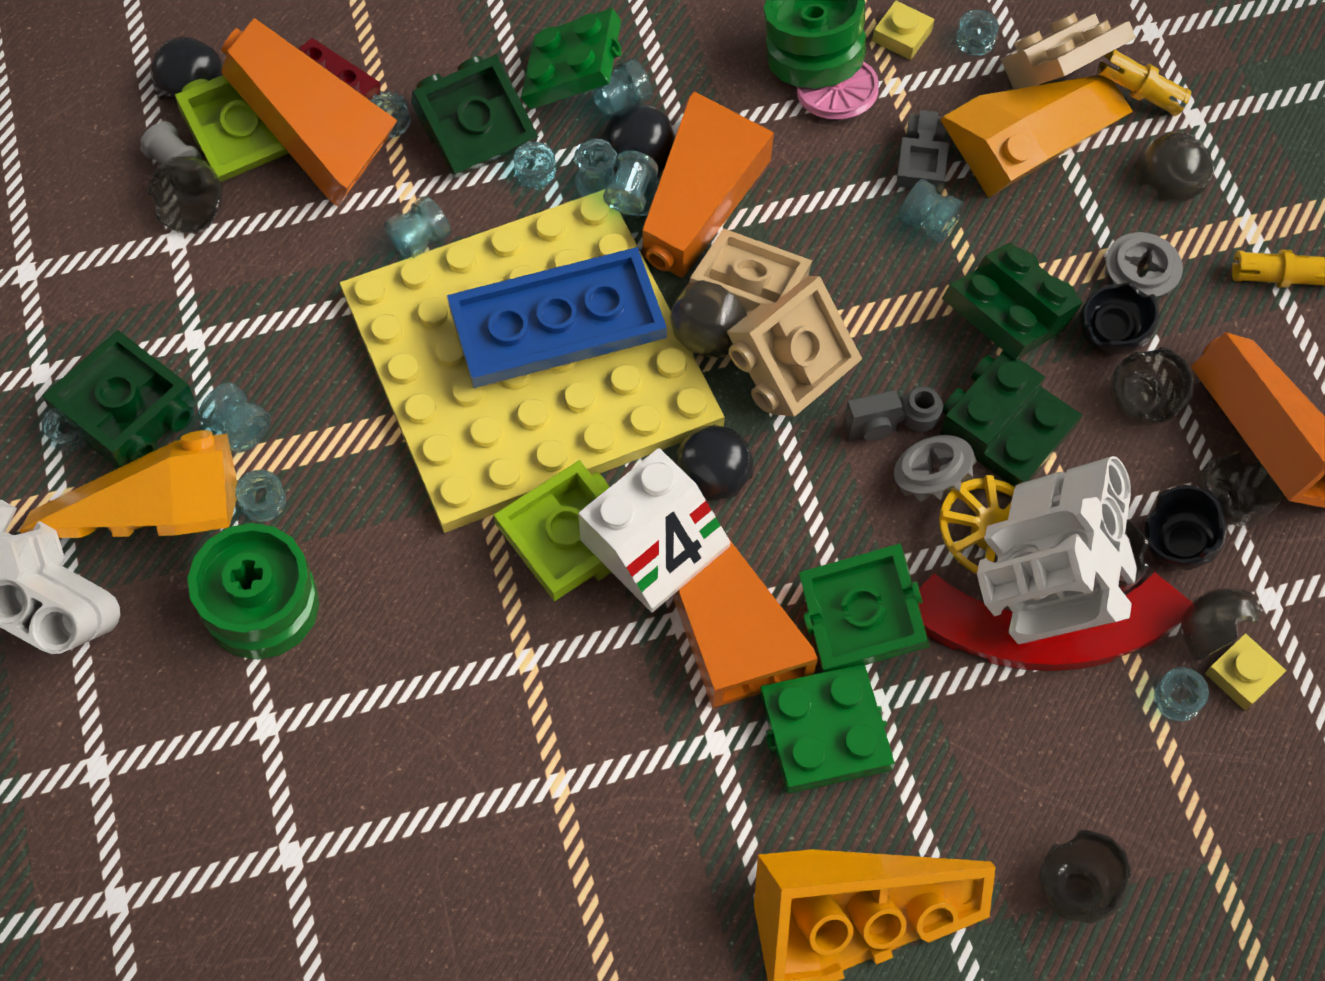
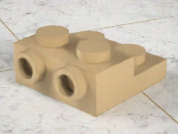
M1071 13L1050 23L1049 26L1052 32L1042 37L1040 31H1037L1014 42L1016 51L1001 58V61L1013 89L1031 87L1066 76L1132 41L1136 36L1129 21L1110 27L1108 20L1099 23L1096 14L1077 20L1075 13Z
M723 228L690 277L684 309L691 311L701 322L713 323L718 321L733 327L760 304H774L809 275L812 260Z
M807 276L774 304H760L727 331L733 343L729 348L730 358L738 368L749 372L756 385L751 390L753 400L763 411L775 415L795 417L862 360L820 276Z

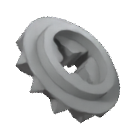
M1135 232L1121 236L1112 243L1105 257L1106 268L1104 275L1110 276L1114 285L1133 282L1139 290L1147 295L1154 294L1156 298L1162 295L1169 296L1178 285L1183 273L1182 260L1177 250L1165 239L1150 233ZM1144 256L1148 257L1146 263L1148 264V272L1145 276L1139 277L1136 273V266L1139 262H1142Z
M951 435L933 436L915 443L899 457L894 468V477L904 496L914 495L922 502L930 495H935L941 500L944 492L948 490L960 491L961 481L973 477L972 466L976 463V459L971 446L965 440ZM938 461L940 466L939 472L932 474L934 462Z

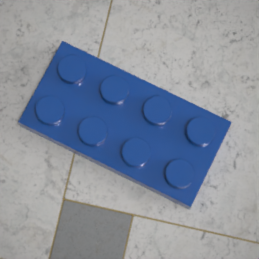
M638 247L447 295L449 309L473 388L667 338V327Z

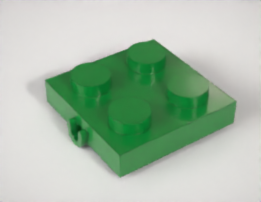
M613 7L598 13L585 14L577 20L557 27H547L540 33L535 34L521 94L522 100L530 110L610 83L614 57H619L622 54L618 41L621 19Z
M901 543L799 572L809 611L804 613V619L809 634L815 635L824 672L860 664L868 665L930 647L918 605L922 604L923 600L917 581L912 582Z
M865 664L760 687V698L769 730L765 733L767 746L770 753L776 752L787 794L893 771L895 761L885 732L887 723L886 720H882L881 705L877 706Z

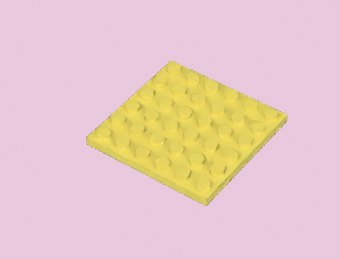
M608 188L340 282L344 298L444 533L497 513L578 460L583 463L591 474L595 471L600 474L648 456L658 448L663 450L679 444L695 429L714 424L724 426L725 416L641 252V258L667 327V338L473 388L449 309L447 295L637 247Z

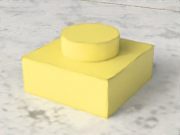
M895 1L874 29L872 42L911 60L932 32L935 19L901 2Z
M1245 633L1205 674L1246 711L1287 670Z

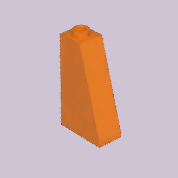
M254 18L244 31L238 28L234 29L221 49L226 54L221 73L329 201L338 207L386 143L398 120Z
M695 91L689 97L643 227L642 256L652 266L661 271H670L681 278L686 275L770 163L774 132Z
M1227 332L1212 340L1205 347L1203 355L1190 366L1288 501L1325 508V416L1254 340Z
M732 542L728 549L672 595L712 708L760 694V687L763 685L814 675L818 659L814 648Z

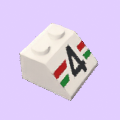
M660 448L656 449L578 513L580 540L651 612H654L728 549L731 543L696 483Z

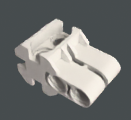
M1107 457L1070 468L1066 473L1060 471L1016 485L1008 520L987 526L984 540L997 554L998 560L997 562H991L985 558L979 561L977 577L985 606L994 616L1001 615L1002 610L1006 606L1011 609L1013 613L1009 634L1018 644L1130 618L1132 603L1118 585L1119 580L1127 584L1135 583L1137 570L1129 539L1125 535L1131 485L1127 470L1117 457Z
M0 500V627L50 654L64 653L111 632L118 624L120 618V607L116 598L103 588L62 566L65 556L55 529L39 521L36 523L33 531L18 535H11L6 532L17 508Z

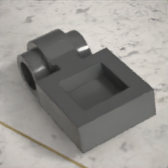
M920 109L919 114L910 113L907 136L902 137L896 186L943 191L949 142H944L946 129L940 121L942 117L938 116V111Z
M929 387L914 388L901 397L898 396L897 390L848 400L843 427L848 442L862 438L867 441L882 439L891 432L896 431L897 425L900 422H903L912 431L926 432L932 430L938 424L943 410V402L941 397Z

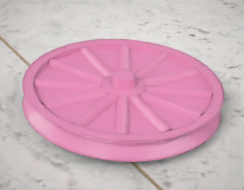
M863 62V66L853 77L837 85L817 89L797 87V97L801 105L808 112L818 117L847 119L862 114L874 104L878 96L879 80L874 69Z

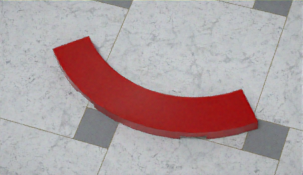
M1154 572L1140 586L1125 595L1132 603L1129 619L1018 644L1009 634L1012 611L1003 609L1001 615L994 616L985 606L984 602L954 588L935 573L919 588L923 603L918 604L927 636L955 651L958 648L967 653L989 659L988 663L1037 671L1077 670L1110 663L1115 658L1154 644L1174 630L1196 608L1193 602Z

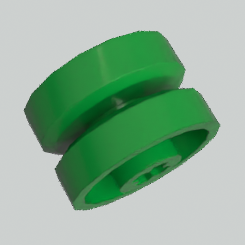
M865 0L765 1L763 9L767 32V60L770 70L781 81L803 88L817 89L834 86L853 77L863 66L866 55V35L863 29L865 24Z
M248 523L228 527L208 539L194 556L187 578L190 600L217 645L234 656L255 660L280 656L300 644L314 626L320 605L317 584L309 570L305 555L293 537L275 526Z

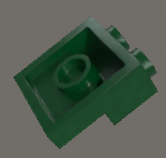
M497 54L484 60L481 56L472 57L461 63L457 67L458 71L443 78L440 74L428 76L417 83L416 89L412 92L411 104L431 143H436L454 179L537 142L539 137Z
M1011 242L985 255L975 271L951 283L941 298L1015 361L1064 331L1083 303L1076 296L1074 288L1068 282L1052 277L1039 266V262L1034 254L1014 246Z
M119 330L114 332L42 395L50 409L83 434L87 444L116 468H120L157 450L156 442L169 430L180 432L186 428L194 416L193 408L197 406L188 383Z
M1004 351L996 359L986 355L971 375L970 379L975 383L970 389L965 392L957 388L945 402L942 413L946 417L940 435H951L965 440L971 446L975 459L1016 487V485L1034 478L1075 429L1082 414L1041 387L1045 376L1022 360L1017 359L1015 361Z

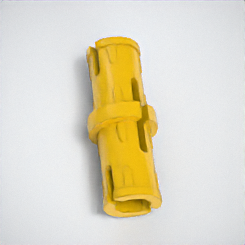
M1117 49L1105 54L1104 57L1109 59V62L1119 66L1118 69L1102 60L1097 68L1099 76H1104L1130 90V96L1140 101L1144 98L1168 111L1172 116H1178L1184 108L1178 102L1169 98L1170 96L1186 104L1190 100L1191 90L1183 88L1159 75V69L1151 64L1143 66L1118 52Z
M1285 249L1279 250L1277 254L1238 250L1234 255V260H1239L1240 262H1232V278L1235 282L1277 283V288H1289L1291 284L1325 286V257L1295 255L1292 253V250Z

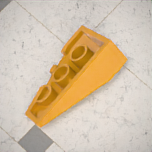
M1094 75L979 95L944 115L940 121L987 197L990 198L1133 111L1115 82L1104 76Z
M209 430L187 433L181 437V440L161 447L31 510L20 528V532L22 534L33 531L36 523L39 521L55 529L59 538H81L94 532L97 527H107L112 532L113 537H129L134 533L135 529L143 526H156L158 536L182 535L228 528L231 524L239 493L228 434L213 435L212 431Z
M814 849L759 854L757 859L754 909L768 981H839L845 978L844 970L870 959L876 965L893 958L891 950L921 938L930 943L990 917L996 867L991 861Z

